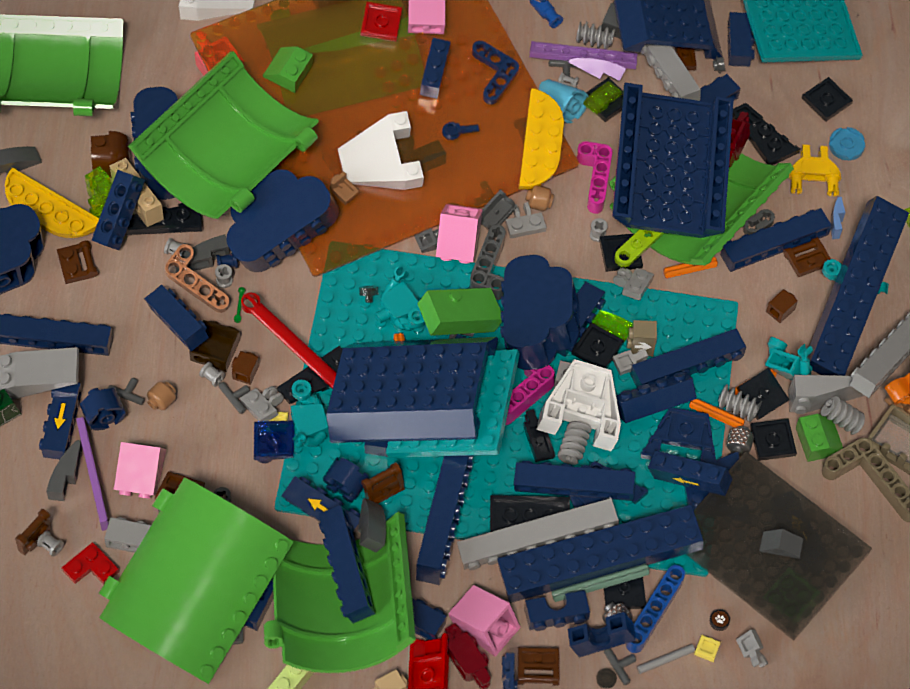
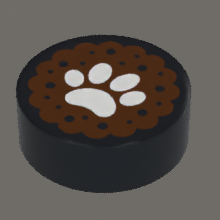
M715 610L709 619L710 626L717 631L727 629L730 623L729 614L724 610Z

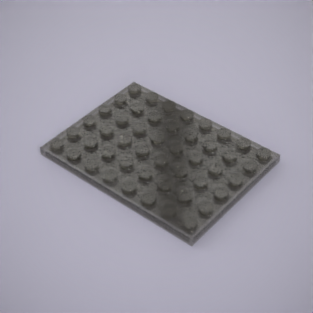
M746 451L729 470L733 480L726 496L709 493L695 508L694 514L703 538V550L686 555L794 641L872 551V548ZM784 529L803 538L800 559L760 552L763 532Z

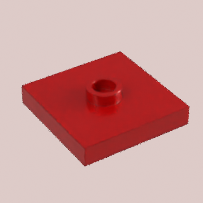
M366 2L360 36L396 42L402 7Z

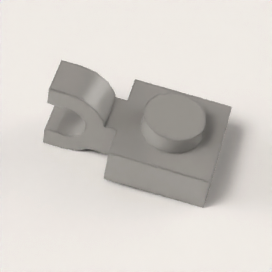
M645 349L636 354H632L631 350L613 356V362L619 374L623 375L631 372L633 364L647 360L648 354Z
M749 630L736 639L744 658L750 657L753 667L758 665L764 667L768 664L765 656L760 653V650L764 647L756 630Z

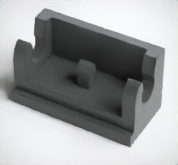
M501 189L483 208L481 225L488 231L493 225H501L517 208L511 198L509 199Z

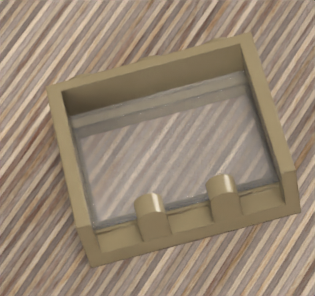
M892 404L868 439L875 444L888 462L910 475V414Z

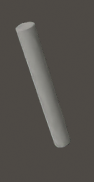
M693 644L637 666L639 674H642L695 652V647Z

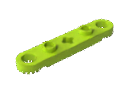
M639 229L616 251L615 263L624 268L629 267L664 233ZM651 233V237H645V234ZM626 254L629 259L624 261L620 259L619 255Z

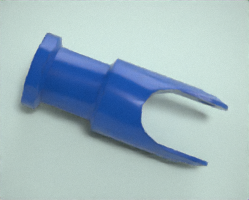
M529 0L539 15L549 22L551 28H556L563 22V17L557 14L554 6L548 0H540V2Z

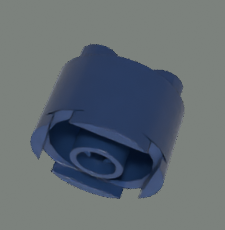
M114 387L102 390L94 388L88 392V396L80 403L87 424L92 430L110 428L109 424L113 422L115 425L118 424L126 415L123 404Z
M336 457L324 475L323 481L327 484V490L334 494L338 492L343 495L342 497L346 501L352 503L363 490L361 481L366 478L369 479V476L365 472L363 475L359 473L360 468L344 458L339 460Z

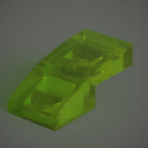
M608 81L595 90L583 104L595 114H598L607 109L610 102L619 98L622 91Z
M602 310L598 312L592 322L623 339L624 342L628 337L629 328H632L633 323L617 315Z

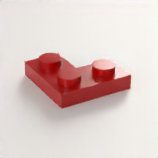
M93 542L61 567L62 571L75 584L90 572L103 584L109 576L113 578L119 573L116 565Z

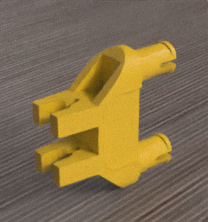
M802 145L800 159L793 165L794 170L788 177L791 180V193L795 194L796 188L797 194L802 193V180L828 182V196H832V192L833 196H838L841 172L828 158V146H820L818 157H810V145Z

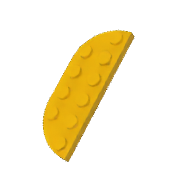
M533 88L530 91L519 189L523 190L533 189L534 186H541V184L554 176L560 161L564 127L563 113L557 102L545 92Z
M13 167L7 174L5 194L9 205L23 204L31 207L40 221L41 228L63 238L83 237L95 231L99 221L98 217Z

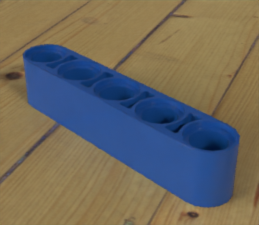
M673 565L667 570L634 623L635 637L640 643H626L628 651L639 653L648 642L683 584L685 570L681 566ZM676 575L680 579L675 580L671 576ZM661 591H668L670 595H663ZM656 606L660 611H654L651 607ZM646 622L650 627H643L641 623Z

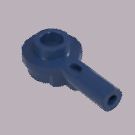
M454 122L445 124L442 129L443 136L448 140H455L463 133L479 132L478 124L460 126L459 123Z

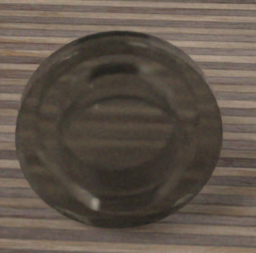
M611 669L600 670L596 676L597 684L604 689L614 687L617 681L615 672Z

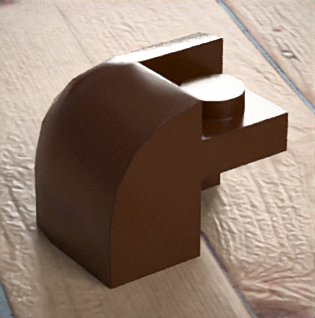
M109 131V135L91 136V161L94 179L111 178L109 166L125 158L130 163V148L128 147L130 144L125 134L118 131Z

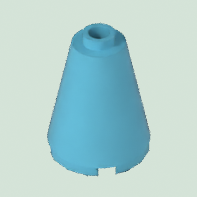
M550 79L543 81L539 85L540 91L545 92L557 102L563 113L564 122L573 123V119H579L585 112L588 105L586 100L588 94L585 91Z

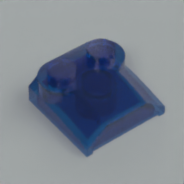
M294 421L254 422V460L266 464L276 459L293 458Z

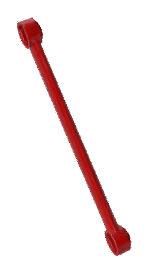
M249 292L244 294L241 299L243 311L253 314L333 389L337 373L260 302V297L256 293ZM248 299L254 307L245 306L244 301Z

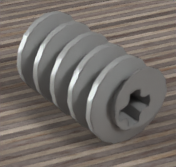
M580 22L576 42L580 43L583 39V44L586 45L590 41V46L592 47L597 42V48L604 44V49L607 50L609 46H612L615 29L609 33V27L602 31V25L595 29L594 23L589 28L588 22H585L583 26H581Z
M727 384L723 388L718 400L720 409H723L725 406L727 412L733 409L734 415L740 413L742 419L747 416L748 422H751L756 417L762 403L761 401L757 405L756 397L749 401V394L742 398V391L736 395L735 388L729 392Z
M837 396L828 399L821 409V416H826L828 420H832L840 428L844 427V430L850 431L851 435L858 433L864 425V413L853 408L852 405L847 404Z
M572 421L567 425L565 437L558 452V457L561 461L577 465L578 460L583 459L582 453L585 452V446L588 443L586 440L590 437L588 433L592 431L589 425L578 421Z

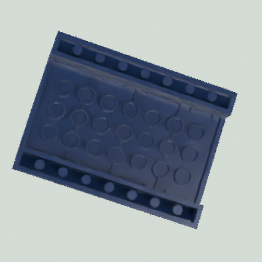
M614 0L623 51L640 52L645 44L703 49L705 58L716 59V56L723 57L710 0Z
M625 82L612 217L628 228L704 238L724 233L734 99L715 96L713 103L644 93L642 92L643 85Z
M481 337L353 343L344 347L326 413L330 442L477 439L481 423L475 414L487 357L495 355L498 338Z

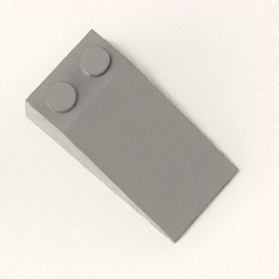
M75 347L34 350L1 355L0 390L5 389L13 400L78 384L79 349Z
M794 375L788 389L789 412L805 414L806 412L822 409L825 402L834 396L846 402L864 395L850 386L853 379L851 376Z

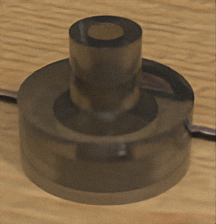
M378 286L359 287V295L365 296L366 303L373 302V295H378Z

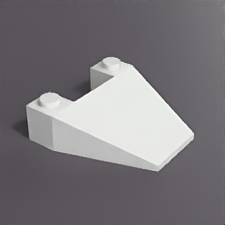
M180 0V19L200 21L250 12L254 9L255 0Z
M407 111L388 114L338 148L342 170L347 174L346 178L352 184L400 190L423 186L424 176L420 161L401 164L395 141L396 139L410 137L411 125Z
M574 359L543 406L539 415L537 430L556 435L562 420L582 422L596 430L593 441L594 447L612 451L618 441L621 426L612 371Z

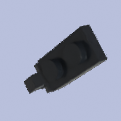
M534 409L527 410L524 415L526 422L523 425L535 462L554 459L555 453L548 433L537 430L539 419L536 418Z

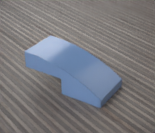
M841 197L837 198L831 216L832 239H839L843 229L841 222H843L846 212Z

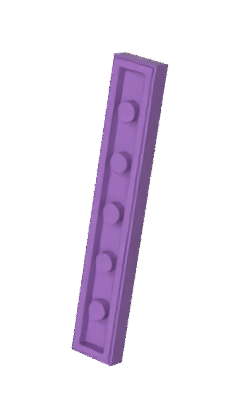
M531 41L529 57L568 61L570 58H597L616 63L628 69H636L638 53Z
M83 417L76 418L101 529L104 531L107 530L109 523L85 420Z

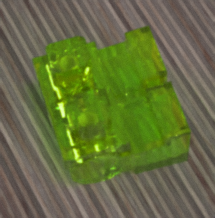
M99 166L85 175L87 193L90 196L88 203L91 208L89 210L91 214L100 218L112 186L110 177Z

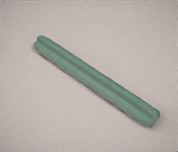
M642 564L552 591V597L554 602L564 600L565 593L585 590V593L637 579L649 575V568L647 564Z

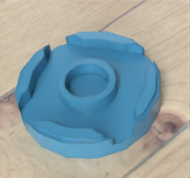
M849 127L847 129L838 128L830 136L829 148L831 153L837 158L851 161L863 154L865 139L856 129Z

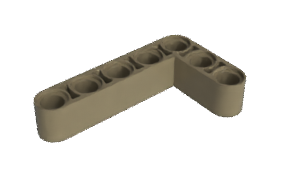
M860 438L825 460L822 475L828 480H835L860 465L904 521L910 522V511L907 510V508H910V489L870 439ZM844 457L850 458L851 461L846 460ZM829 466L834 467L836 470L830 469ZM883 478L889 479L890 482L885 481ZM895 493L901 494L902 497L897 496Z

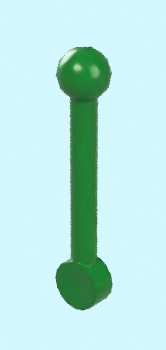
M244 287L238 289L239 300L237 314L234 316L235 323L241 322V299L245 293Z

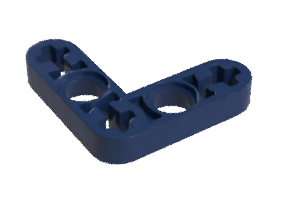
M476 41L472 46V55L497 71L483 92V100L488 104H495L517 76L519 64L516 60L488 43ZM483 48V51L477 52V49ZM492 56H498L500 58V61L494 63L491 61L490 58ZM511 66H513V67H514V70L511 69L510 72H509L508 75H507V74H506V73H507V69L510 68ZM502 78L506 81V84L499 85L496 80ZM495 88L494 96L488 97V94H491Z

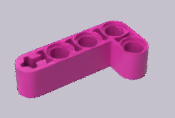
M581 142L577 150V161L581 165L593 167L587 209L593 214H598L604 208L612 148L606 144Z
M550 365L541 369L524 370V374L528 378L512 390L505 425L512 423L554 387L555 372Z

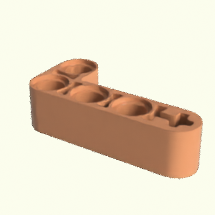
M188 244L180 245L165 265L166 276L218 313L225 312L229 307L228 296L188 268L193 260V248ZM182 251H188L190 253V256L188 258H182L180 256V253ZM170 266H177L179 271L173 274L168 269ZM186 277H193L195 281L193 284L188 285L184 282V279ZM202 288H208L210 294L203 296L199 291ZM223 299L224 305L217 306V300L221 301Z

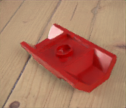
M442 633L439 639L428 641L416 639L410 644L408 689H448L449 655L447 654V633Z

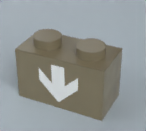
M633 320L632 328L628 330L626 347L631 350L632 354L645 349L648 356L653 357L657 340V321Z

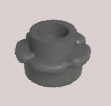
M716 56V60H713L714 70H718L719 74H721L722 71H726L724 58Z

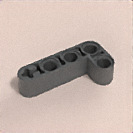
M501 225L490 227L470 277V289L491 288L496 300L504 296L501 287V281H504V279L492 274L505 242L506 231Z

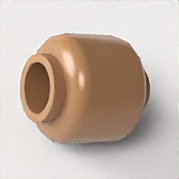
M534 186L532 190L528 189L525 200L528 201L530 208L546 211L552 205L554 194H551L549 188Z
M157 382L147 392L149 399L147 403L154 410H166L176 400V390L168 382Z

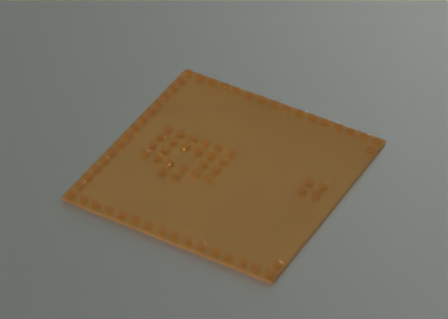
M273 0L191 32L190 37L208 72L229 52L234 51L249 75L272 98L299 115L319 120L312 128L317 134L318 139L305 152L300 151L296 147L271 171L288 170L297 179L306 176L316 177L324 183L338 204V217L327 228V231L322 235L312 238L309 244L298 248L312 276H320L430 228L439 226L440 215L446 204L480 209L486 206L500 189L507 197L523 190L519 189L530 91L531 88L537 89L488 0H445L444 34L408 33L409 0ZM366 2L402 7L396 42L360 36ZM433 37L451 41L438 99L420 95L421 83ZM476 41L488 43L516 60L519 64L517 76L495 104L486 103L483 100V92L497 71L472 55V46ZM297 46L313 54V66L295 93L263 77V74L281 47ZM483 48L477 49V52L483 51ZM492 56L490 58L491 61L494 63L500 61V58L498 56ZM511 66L510 68L507 69V73H506L507 75H508V73L510 72L511 69L514 70V67H513V66ZM502 78L496 80L499 85L506 84V81ZM495 88L491 94H488V97L494 96ZM407 111L411 125L410 137L396 139L395 141L401 164L420 161L424 176L423 186L400 190L354 185L359 190V194L347 205H344L330 191L331 179L336 174L340 175L343 172L338 148L388 114ZM449 122L459 123L460 126L476 124L479 126V132L463 133L455 140L446 139L442 134V129ZM564 135L562 136L559 165L553 177L579 166V162Z

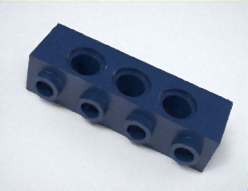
M117 170L92 241L120 250L143 189L144 179Z

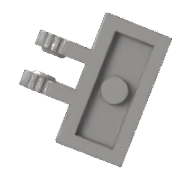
M526 202L523 205L525 216H520L517 206L513 211L515 218L506 219L505 222L510 239L546 232V224L542 212L531 214L529 203Z
M620 268L617 272L618 274L614 276L613 282L615 285L623 287L622 295L640 301L651 284L654 274L638 268L632 274L629 269Z
M271 386L266 388L262 394L255 388L240 397V401L259 423L263 425L278 415L274 407L283 401L284 396L281 393H277V389Z

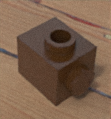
M783 289L768 303L766 312L781 323L795 311L798 300L792 293H788Z
M240 351L238 357H234L232 362V378L251 385L259 368V357L251 352L245 353Z

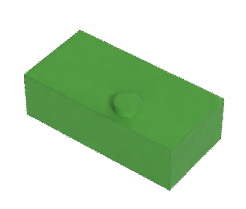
M491 288L427 290L417 303L430 336L495 332L502 323L501 310Z

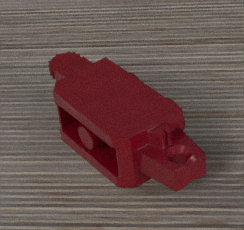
M741 112L737 119H732L729 167L732 166L735 160L738 161L750 135L749 114L746 112Z
M455 623L445 628L444 632L448 634L449 641L447 654L464 681L470 682L474 680L480 689H487L491 682V677L487 671L489 660L485 653H480L477 648L478 643L473 636L470 637L467 631L463 633Z

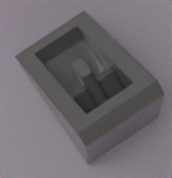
M613 2L610 4L602 21V31L606 27H609V33L615 29L614 37L621 39Z
M784 529L764 531L760 552L800 559L804 539Z

